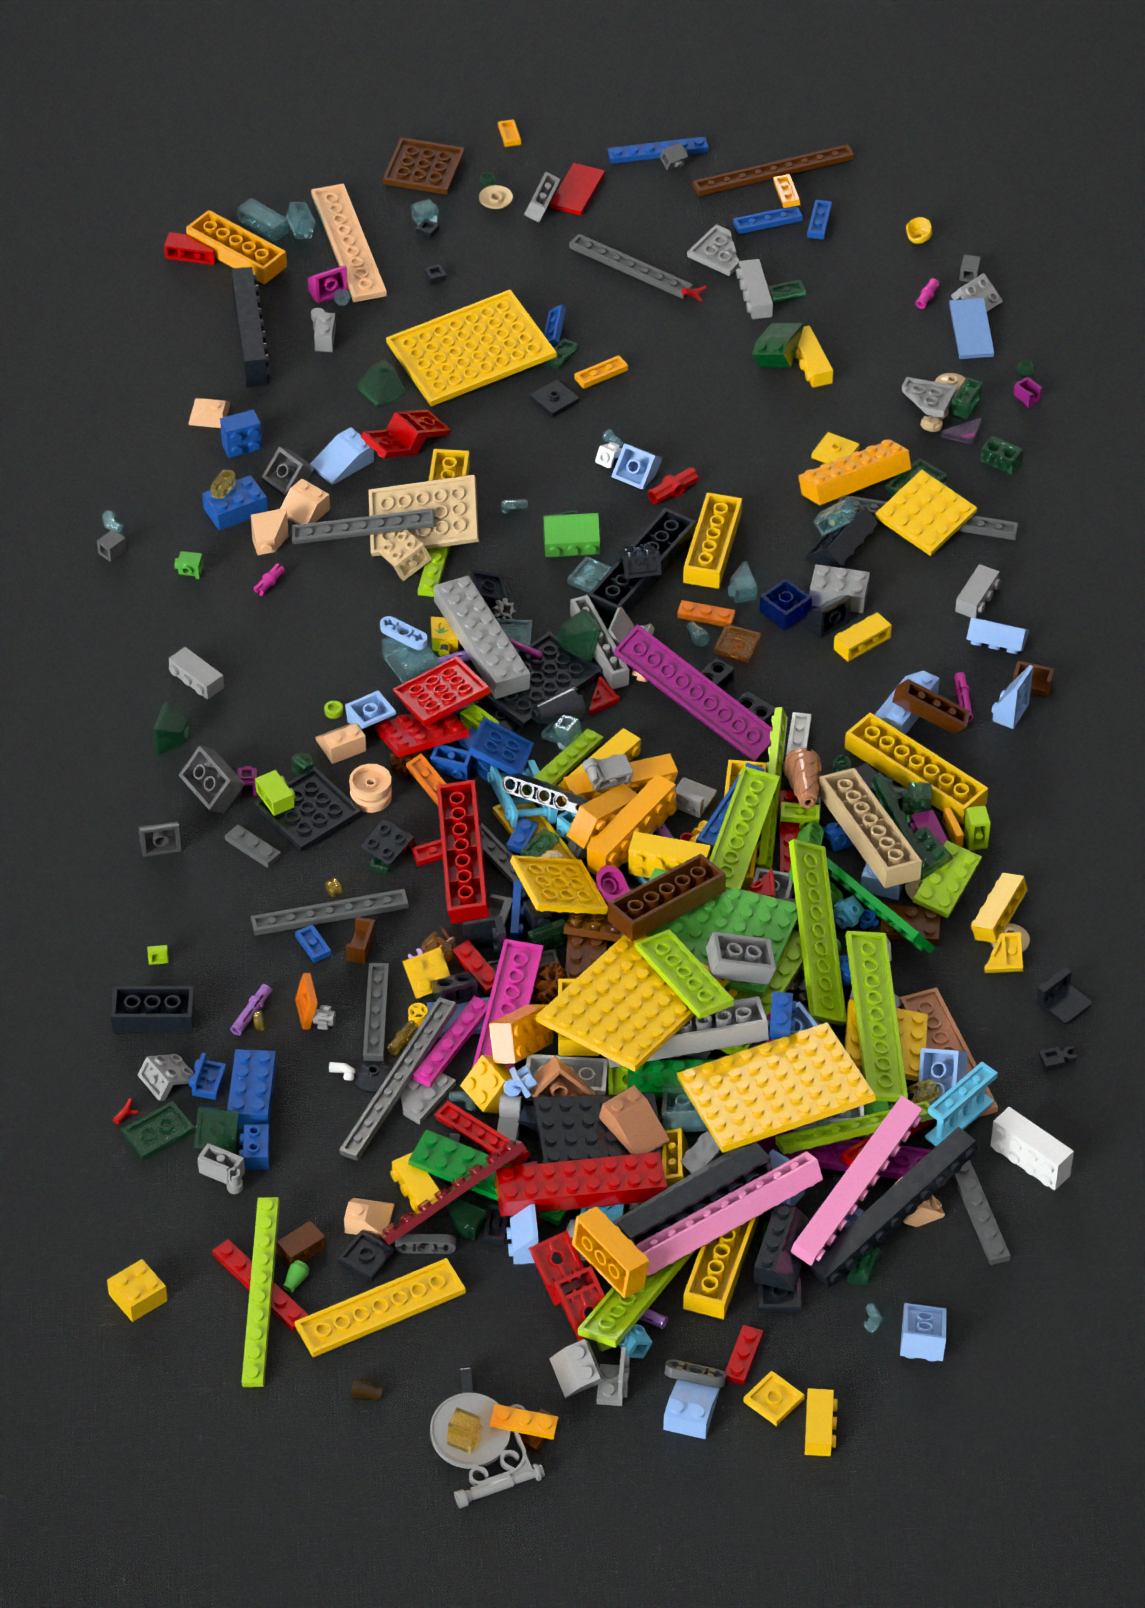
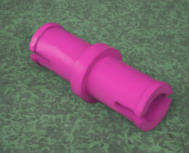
M930 279L927 286L921 290V295L915 302L918 308L924 309L928 301L934 297V292L940 285L938 280Z
M278 563L275 564L268 573L262 576V580L254 586V591L257 594L261 591L259 595L262 596L270 586L276 584V580L285 572L284 567Z

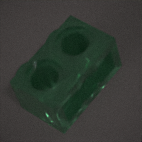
M966 377L952 398L951 414L967 419L982 397L983 382Z
M991 436L981 449L980 461L1012 474L1022 463L1023 449Z
M908 782V790H904V802L907 803H903V814H906V822L911 821L912 814L931 810V783Z

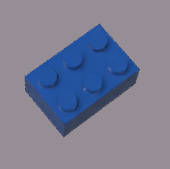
M251 475L202 493L203 509L219 531L251 519L252 514L268 511L267 496Z

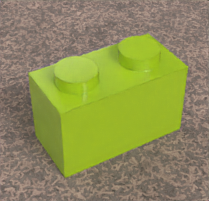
M276 770L255 778L256 792L274 816L294 808L295 793L292 788L287 786L285 778L280 776Z
M986 806L966 808L964 836L968 850L987 849L990 820Z

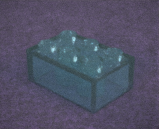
M402 631L399 634L406 635L408 632ZM390 636L381 640L382 656L402 683L440 665L439 659L428 645L422 650H416Z

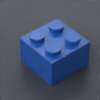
M254 409L220 418L222 446L228 458L262 449L261 423Z

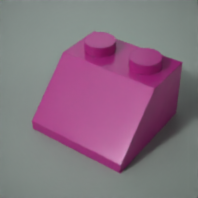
M346 265L308 278V291L316 303L348 293Z

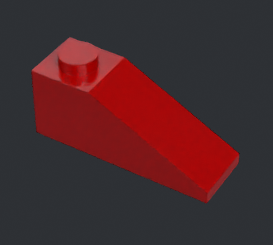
M169 232L164 244L165 258L215 265V251L212 248L186 234Z

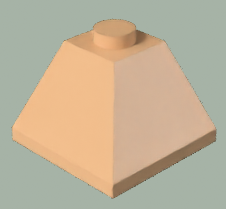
M195 399L189 425L221 428L220 418L227 417L230 402L213 399Z
M286 508L251 515L252 539L257 555L276 552L288 538Z
M353 1198L348 1202L344 1217L345 1233L358 1235L363 1230L376 1238L382 1239L380 1235L384 1233L382 1230L390 1225L394 1204Z

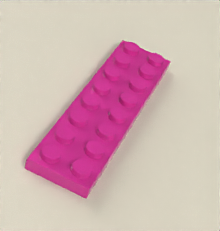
M504 939L473 1067L481 1055L493 1056L489 1023L525 1005H530L543 954V945ZM504 1063V1065H505L508 1069H511L512 1067H515V1064H516V1063Z

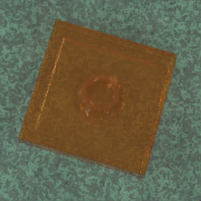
M726 624L716 643L714 654L749 663L761 639V633Z

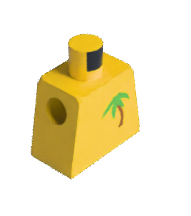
M431 617L432 650L438 651L441 657L449 655L450 652H459L461 643L444 617Z

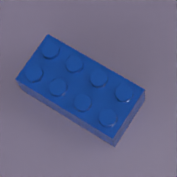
M235 1049L227 1108L228 1128L244 1129V1125H270L277 1069L276 1051Z

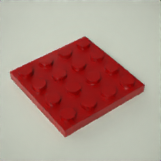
M458 656L392 689L394 696L425 727L491 693L489 686Z
M453 713L426 727L413 714L400 715L396 719L383 720L379 724L374 725L376 734L398 758L470 737L469 730Z

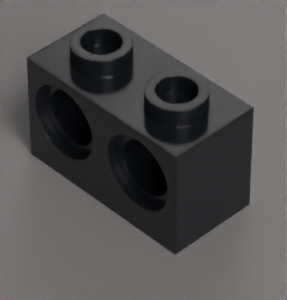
M718 658L712 663H708L701 672V674L722 690H725L734 681V667Z
M749 691L737 700L770 727L772 726V716H774L776 707Z
M469 972L433 980V999L437 1001L440 997L456 1002V1004L469 1002L474 996L479 997L478 981Z

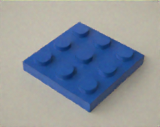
M483 717L468 753L477 759L489 763L493 767L503 770L508 775L514 773L522 774L534 743Z

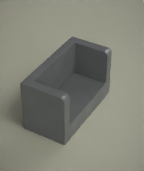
M491 894L490 917L502 916L504 927L507 931L512 917L513 898Z

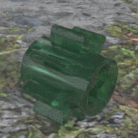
M303 752L295 754L290 762L293 767L291 771L298 776L313 768V757Z

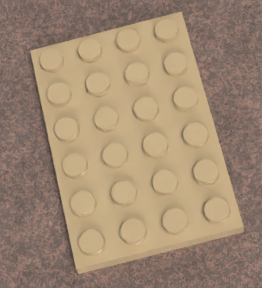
M475 475L369 490V516L434 508V528L409 530L413 536L424 544L426 549L479 542ZM401 532L370 535L371 555L380 556L378 550Z

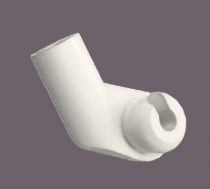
M330 1062L329 1072L344 1073V1080H354L355 1069L348 1064Z

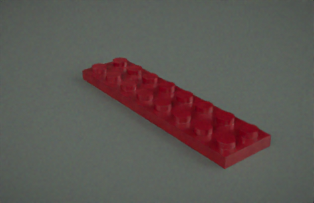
M510 1140L502 1146L503 1150L501 1152H493L485 1158V1163L482 1165L476 1164L468 1170V1175L465 1177L460 1175L451 1182L452 1186L448 1189L443 1187L434 1193L435 1198L430 1201L426 1199L418 1204V1209L415 1212L409 1211L402 1215L399 1223L396 1225L391 1223L382 1230L384 1233L380 1236L384 1242L390 1245L526 1150L524 1144L518 1140Z

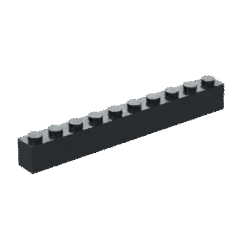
M958 1126L845 1229L831 1246H827L824 1249L826 1252L821 1260H815L812 1266L809 1265L812 1274L828 1288L833 1284H837L846 1272L852 1270L864 1256L869 1255L872 1249L879 1242H883L893 1229L898 1228L907 1216L912 1215L919 1205L930 1199L939 1187L944 1186L953 1174L958 1173L968 1160H972L979 1151L976 1140Z

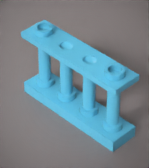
M527 760L526 768L522 772L523 775L533 778L540 772L534 760ZM490 767V772L487 773L488 783H491L505 812L506 820H509L512 828L516 827L518 817L542 815L550 824L556 823L557 809L539 804L540 808L517 810L515 805L536 802L521 797H511L502 788V780L509 775L506 772L499 773L497 767Z
M981 1062L928 1108V1114L937 1120V1126L925 1135V1139L937 1146L958 1126L964 1130L994 1103V1100L985 1094V1088L997 1078L998 1073L984 1062Z

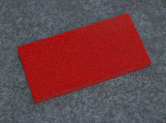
M573 163L551 200L550 208L581 216L602 181L605 170Z

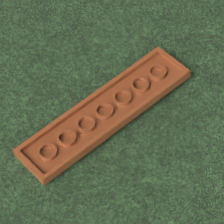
M937 987L900 997L902 1009L928 1014L927 1049L968 1052L966 1075L977 1066ZM987 1086L985 1088V1094L994 1100ZM995 1100L979 1117L998 1112V1105Z

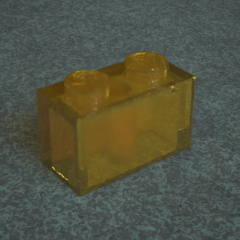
M456 1407L448 1424L447 1445L471 1454L474 1447L478 1448L482 1439L480 1435L483 1428L480 1425L481 1417Z

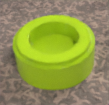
M339 701L327 702L324 706L325 715L331 719L341 717L343 705Z

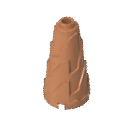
M807 748L794 749L785 756L783 771L789 780L794 795L797 796L799 804L803 808H812L815 806L819 795L821 760L812 749L811 751H807Z

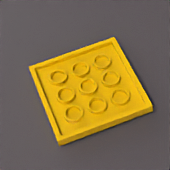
M921 470L875 513V518L931 556L977 512V507Z
M512 856L510 862L537 911L589 913L594 915L607 913L608 906L582 860Z
M849 999L845 1050L857 1068L863 1071L854 1000ZM896 1008L905 1079L919 1081L921 1048H926L928 1014Z

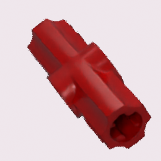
M692 467L676 476L672 474L667 475L660 485L648 491L650 502L655 505L671 496L679 497L685 488L699 481V476Z

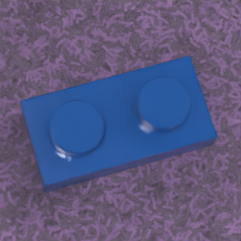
M520 818L506 844V850L525 855L538 830V822Z
M313 924L295 932V937L313 963L331 956L330 948Z

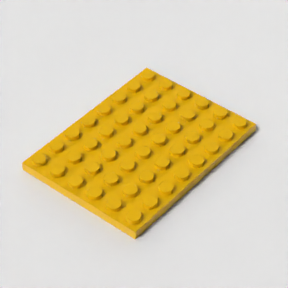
M511 290L499 293L386 338V343L431 407L557 357L555 349Z
M623 935L536 1015V1022L636 1072L695 1014L635 949V942L648 938V936L644 935L632 942ZM701 963L710 972L709 966ZM715 978L723 988L729 983L727 979Z
M828 1023L820 1024L791 1034L790 1037H781L677 1073L678 1081L722 1153L876 1101L874 1092Z

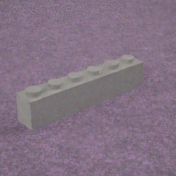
M585 595L570 599V615L596 663L603 669L602 674L612 689L629 685V668L625 662L614 655L613 651L616 645L589 596Z

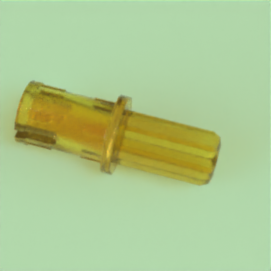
M410 1020L401 1031H397L396 1037L387 1046L388 1051L393 1055H397L401 1048L410 1042V1037L417 1030L418 1024Z

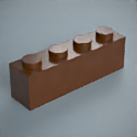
M910 679L905 680L895 688L892 703L952 734H956L967 727L970 711Z

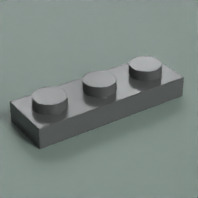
M239 824L225 835L227 842L267 868L281 858L280 851Z

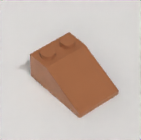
M555 1055L534 1075L537 1085L529 1090L533 1098L598 1095L567 1064Z
M635 1085L602 1104L599 1115L600 1120L631 1154L652 1153L669 1142L670 1139L651 1105Z

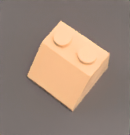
M301 479L290 488L280 509L286 508L287 518L298 525L315 523L330 510L329 494Z
M357 723L348 724L315 737L332 764L366 751L365 734Z

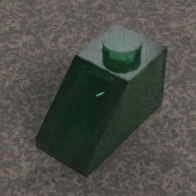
M457 1198L448 1204V1212L456 1233L463 1238L475 1241L486 1224V1210Z

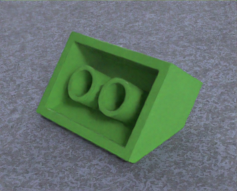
M598 513L544 516L545 557L600 554Z

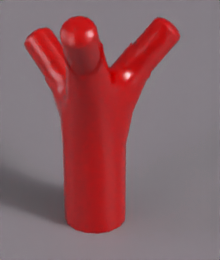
M705 285L697 289L683 288L681 293L682 295L693 296L702 302L703 299L699 296V293L705 290L707 286Z
M132 1098L128 1099L124 1108L113 1118L116 1124H119L128 1115L139 1113L138 1110L130 1109Z

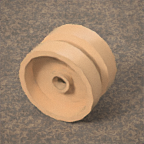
M365 764L353 770L349 780L350 800L363 812L374 813L388 807L392 801V780L389 771L377 764Z

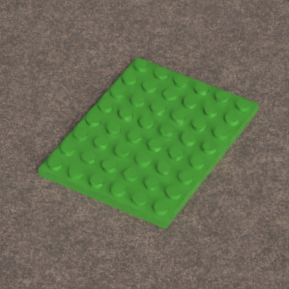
M655 868L649 881L667 871ZM726 888V892L646 934V936L650 937L670 929L699 962L709 966L706 947L713 932L770 939L777 969L798 923L797 907L794 902L737 888ZM729 980V983L724 988L764 998L770 982L767 985Z

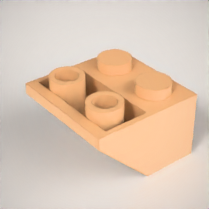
M932 1194L930 1199L919 1205L917 1210L912 1215L907 1216L903 1222L919 1227L943 1218L945 1213L941 1208L942 1204Z

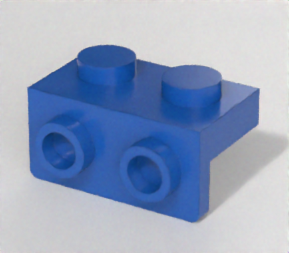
M829 823L826 825L827 827L822 828L824 831L823 837L830 841L832 851L836 852L854 845L839 823Z
M202 1053L200 1060L197 1059L195 1062L194 1071L196 1072L190 1077L189 1087H192V1096L216 1100L226 1071V1064L206 1060V1053Z

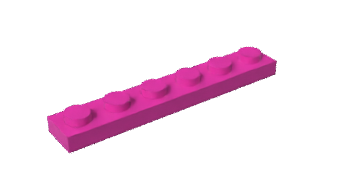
M476 996L471 999L413 1074L414 1081L431 1088L485 1018L488 1001Z

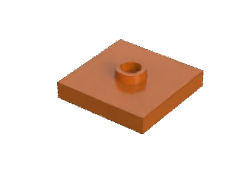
M303 973L295 1001L303 1030H307L311 1027L318 1002L311 974Z

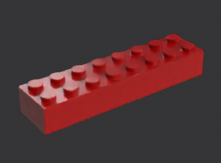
M475 780L437 785L447 911L450 922L454 924L490 918L479 798Z
M660 1152L502 1167L495 1171V1187L501 1217L516 1215L530 1204H535L536 1213L641 1203L667 1189Z

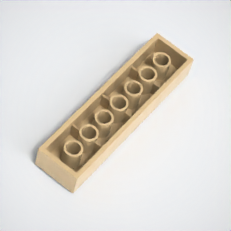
M852 768L820 776L819 796L884 888L919 880L921 877V859L856 769Z

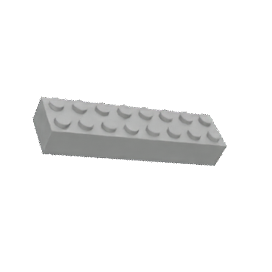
M465 576L435 585L434 602L480 676L489 686L494 698L497 699L529 689V670L470 577Z
M759 996L734 1000L733 1006L701 1019L694 1015L647 1061L769 1040L768 1021ZM607 1058L609 1068L622 1066Z

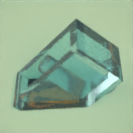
M747 561L743 562L731 577L730 586H728L730 597L733 596L735 603L757 599V585Z

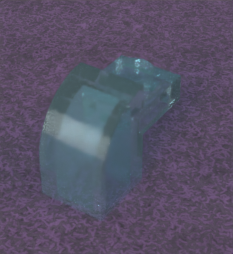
M563 715L555 724H549L541 732V736L544 740L557 743L559 749L564 750L581 735V726L579 719Z

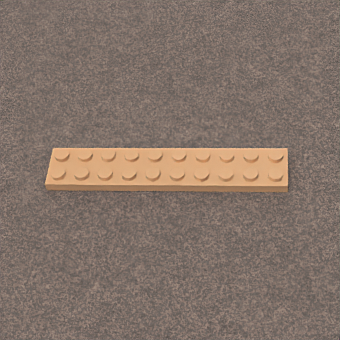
M344 183L312 189V198L339 267L344 265L347 267L348 290L353 302L387 296L386 288Z

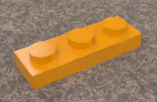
M790 174L773 177L774 185L783 208L800 205V199Z
M618 355L575 373L574 379L585 389L628 371V364Z
M494 1404L490 1427L554 1440L558 1417Z

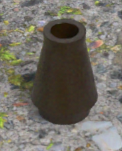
M354 1378L350 1395L355 1396V1399L380 1400L383 1388L362 1378L360 1380Z

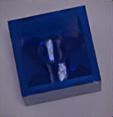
M785 578L760 596L759 612L786 631L807 616L812 607V597Z

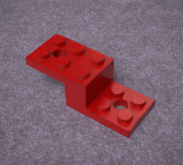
M428 409L394 413L386 430L363 431L361 438L381 458H397L417 455L426 438L448 436L451 429Z
M565 1231L528 1249L554 1306L562 1304L578 1341L586 1339L578 1335L579 1326L587 1318L584 1314L585 1309L590 1307L594 1310L605 1294L592 1266L584 1268L575 1247L572 1245L568 1231ZM553 1253H558L561 1256L562 1261L560 1264L553 1263L551 1259Z

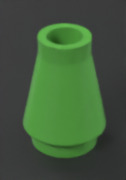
M298 1260L290 1264L282 1286L283 1289L293 1293L309 1275V1267Z

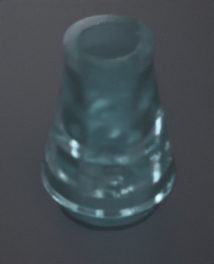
M690 622L687 625L686 629L695 645L705 646L709 642L708 631L698 626L695 622Z

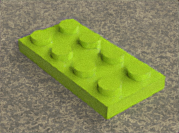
M946 841L915 894L913 902L948 918L978 867L982 856L950 841Z

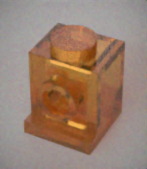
M433 932L422 942V953L440 947L445 962L451 960L453 945L437 936L436 932Z

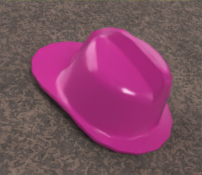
M606 865L597 872L596 887L607 903L630 891L622 872L617 867Z

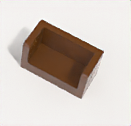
M1018 661L1013 681L1029 665H1032L1033 674L1030 693L1049 697L1053 685L1054 668Z
M356 917L355 933L351 944L347 943L346 961L366 965L376 936L375 920Z
M311 1221L276 1241L277 1253L289 1267L296 1260L304 1263L326 1249L325 1236Z

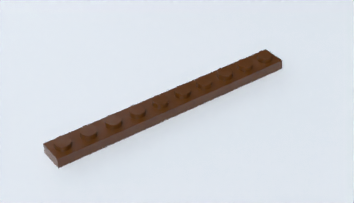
M847 144L694 180L693 188L698 196L770 180L776 176L791 175L854 160V153Z

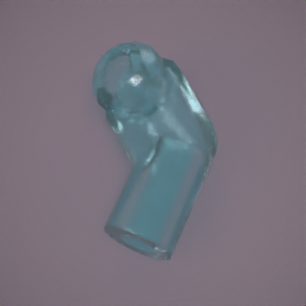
M526 499L504 500L501 503L500 510L508 513L510 509L526 508L528 502Z
M105 511L102 516L104 526L120 533L123 524L114 521L115 514L112 511Z

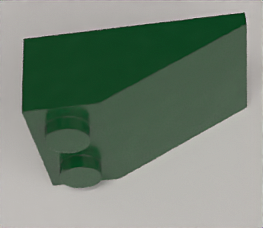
M771 323L757 339L752 353L758 366L791 367L804 324Z

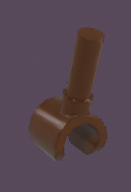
M442 928L441 932L446 939L443 941V946L447 951H451L456 948L455 937L450 936L446 929Z

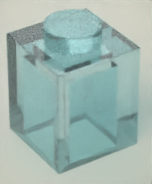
M430 199L411 204L412 218L417 225L424 219L437 222L439 210L437 205L433 204Z

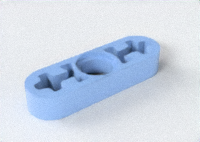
M391 616L381 619L380 630L382 633L416 650H422L427 647L426 633ZM401 631H407V632H408V634H406V635H401V634H399V633H400Z

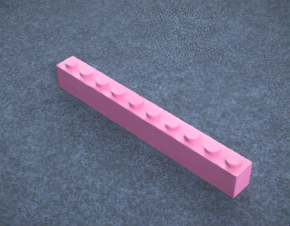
M904 1096L899 1098L794 1242L790 1251L792 1254L812 1266L815 1260H821L826 1252L824 1250L825 1246H831L837 1237L835 1232L837 1230L842 1231L847 1223L846 1217L848 1215L852 1216L857 1210L858 1205L856 1203L859 1200L863 1201L869 1192L867 1190L869 1185L873 1187L880 1177L877 1174L880 1170L883 1172L890 1164L888 1160L890 1156L895 1157L901 1148L899 1146L901 1141L905 1143L911 1135L909 1131L911 1127L916 1128L922 1118L919 1115L922 1108Z
M806 1151L636 1244L635 1246L638 1250L644 1253L649 1260L647 1276L674 1263L681 1257L691 1254L701 1246L709 1244L719 1236L727 1234L730 1230L745 1224L750 1219L763 1214V1212L774 1206H778L781 1202L796 1196L799 1192L823 1180L818 1160Z

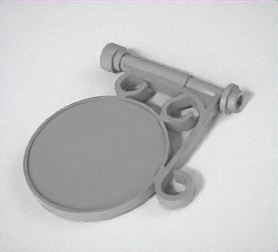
M462 1393L448 1398L436 1409L430 1425L431 1441L439 1456L454 1466L471 1469L469 1482L474 1487H471L470 1490L464 1491L461 1489L454 1492L456 1503L460 1509L468 1506L473 1500L508 1489L518 1483L533 1478L540 1481L542 1477H545L541 1464H533L531 1466L526 1455L525 1446L518 1432L513 1433L521 1449L522 1460L516 1468L505 1463L504 1459L507 1456H512L516 1461H519V1454L514 1450H506L510 1440V1431L490 1427L494 1404L498 1403L490 1397L478 1393ZM514 1404L510 1406L513 1408L526 1410L523 1406L519 1404ZM500 1458V1464L507 1472L488 1478V1471L484 1467ZM479 1472L485 1476V1479L476 1481L473 1475Z

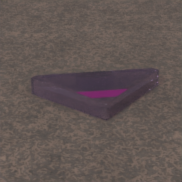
M978 418L942 430L941 437L973 444L982 419Z

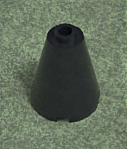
M567 687L534 705L531 710V717L538 724L581 723L584 720L582 716L586 713L584 699L581 694H577L576 690L578 689L576 687Z

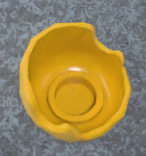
M924 217L912 219L906 225L907 235L912 243L922 244L932 236L930 221Z

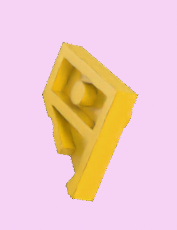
M1021 932L1001 933L997 940V945L994 947L991 957L985 965V973L1023 971Z

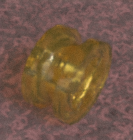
M332 878L331 882L329 880L325 881L327 892L331 897H335L336 893H342L341 885L336 878Z

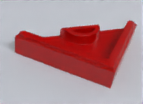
M599 677L597 687L595 688L589 709L590 716L620 702V697L602 677Z
M769 869V872L754 882L747 891L776 898L773 869Z

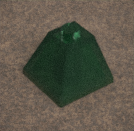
M385 359L370 366L357 385V389L377 408L406 394V390L395 368Z
M582 609L562 624L557 641L565 651L592 661L602 629L587 609Z
M164 702L153 728L155 755H161L183 746L185 739L190 736L187 718L167 702Z

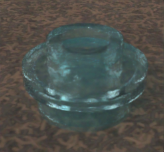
M339 289L333 294V298L338 305H346L350 301L351 295L347 290Z

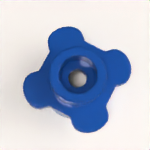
M866 909L859 917L861 929L865 930L871 926L876 927L879 924V920L876 919V914L872 910Z

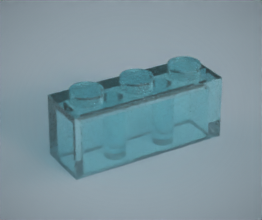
M253 198L248 199L237 207L238 221L270 240L276 242L289 233V224L286 217Z

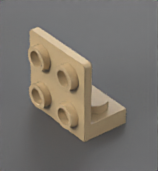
M408 530L402 531L378 550L379 554L393 565L403 581L432 560L424 544Z

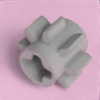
M503 598L502 602L496 600L497 605L492 607L495 612L494 617H500V621H505L506 618L508 620L512 619L511 614L516 612L513 609L514 602L508 603L507 598Z
M320 1006V1009L315 1011L313 1024H318L317 1029H329V1026H334L336 1012L331 1011V1006Z

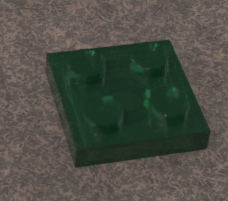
M199 1106L194 1148L204 1149L207 1143L235 1153L240 1111Z

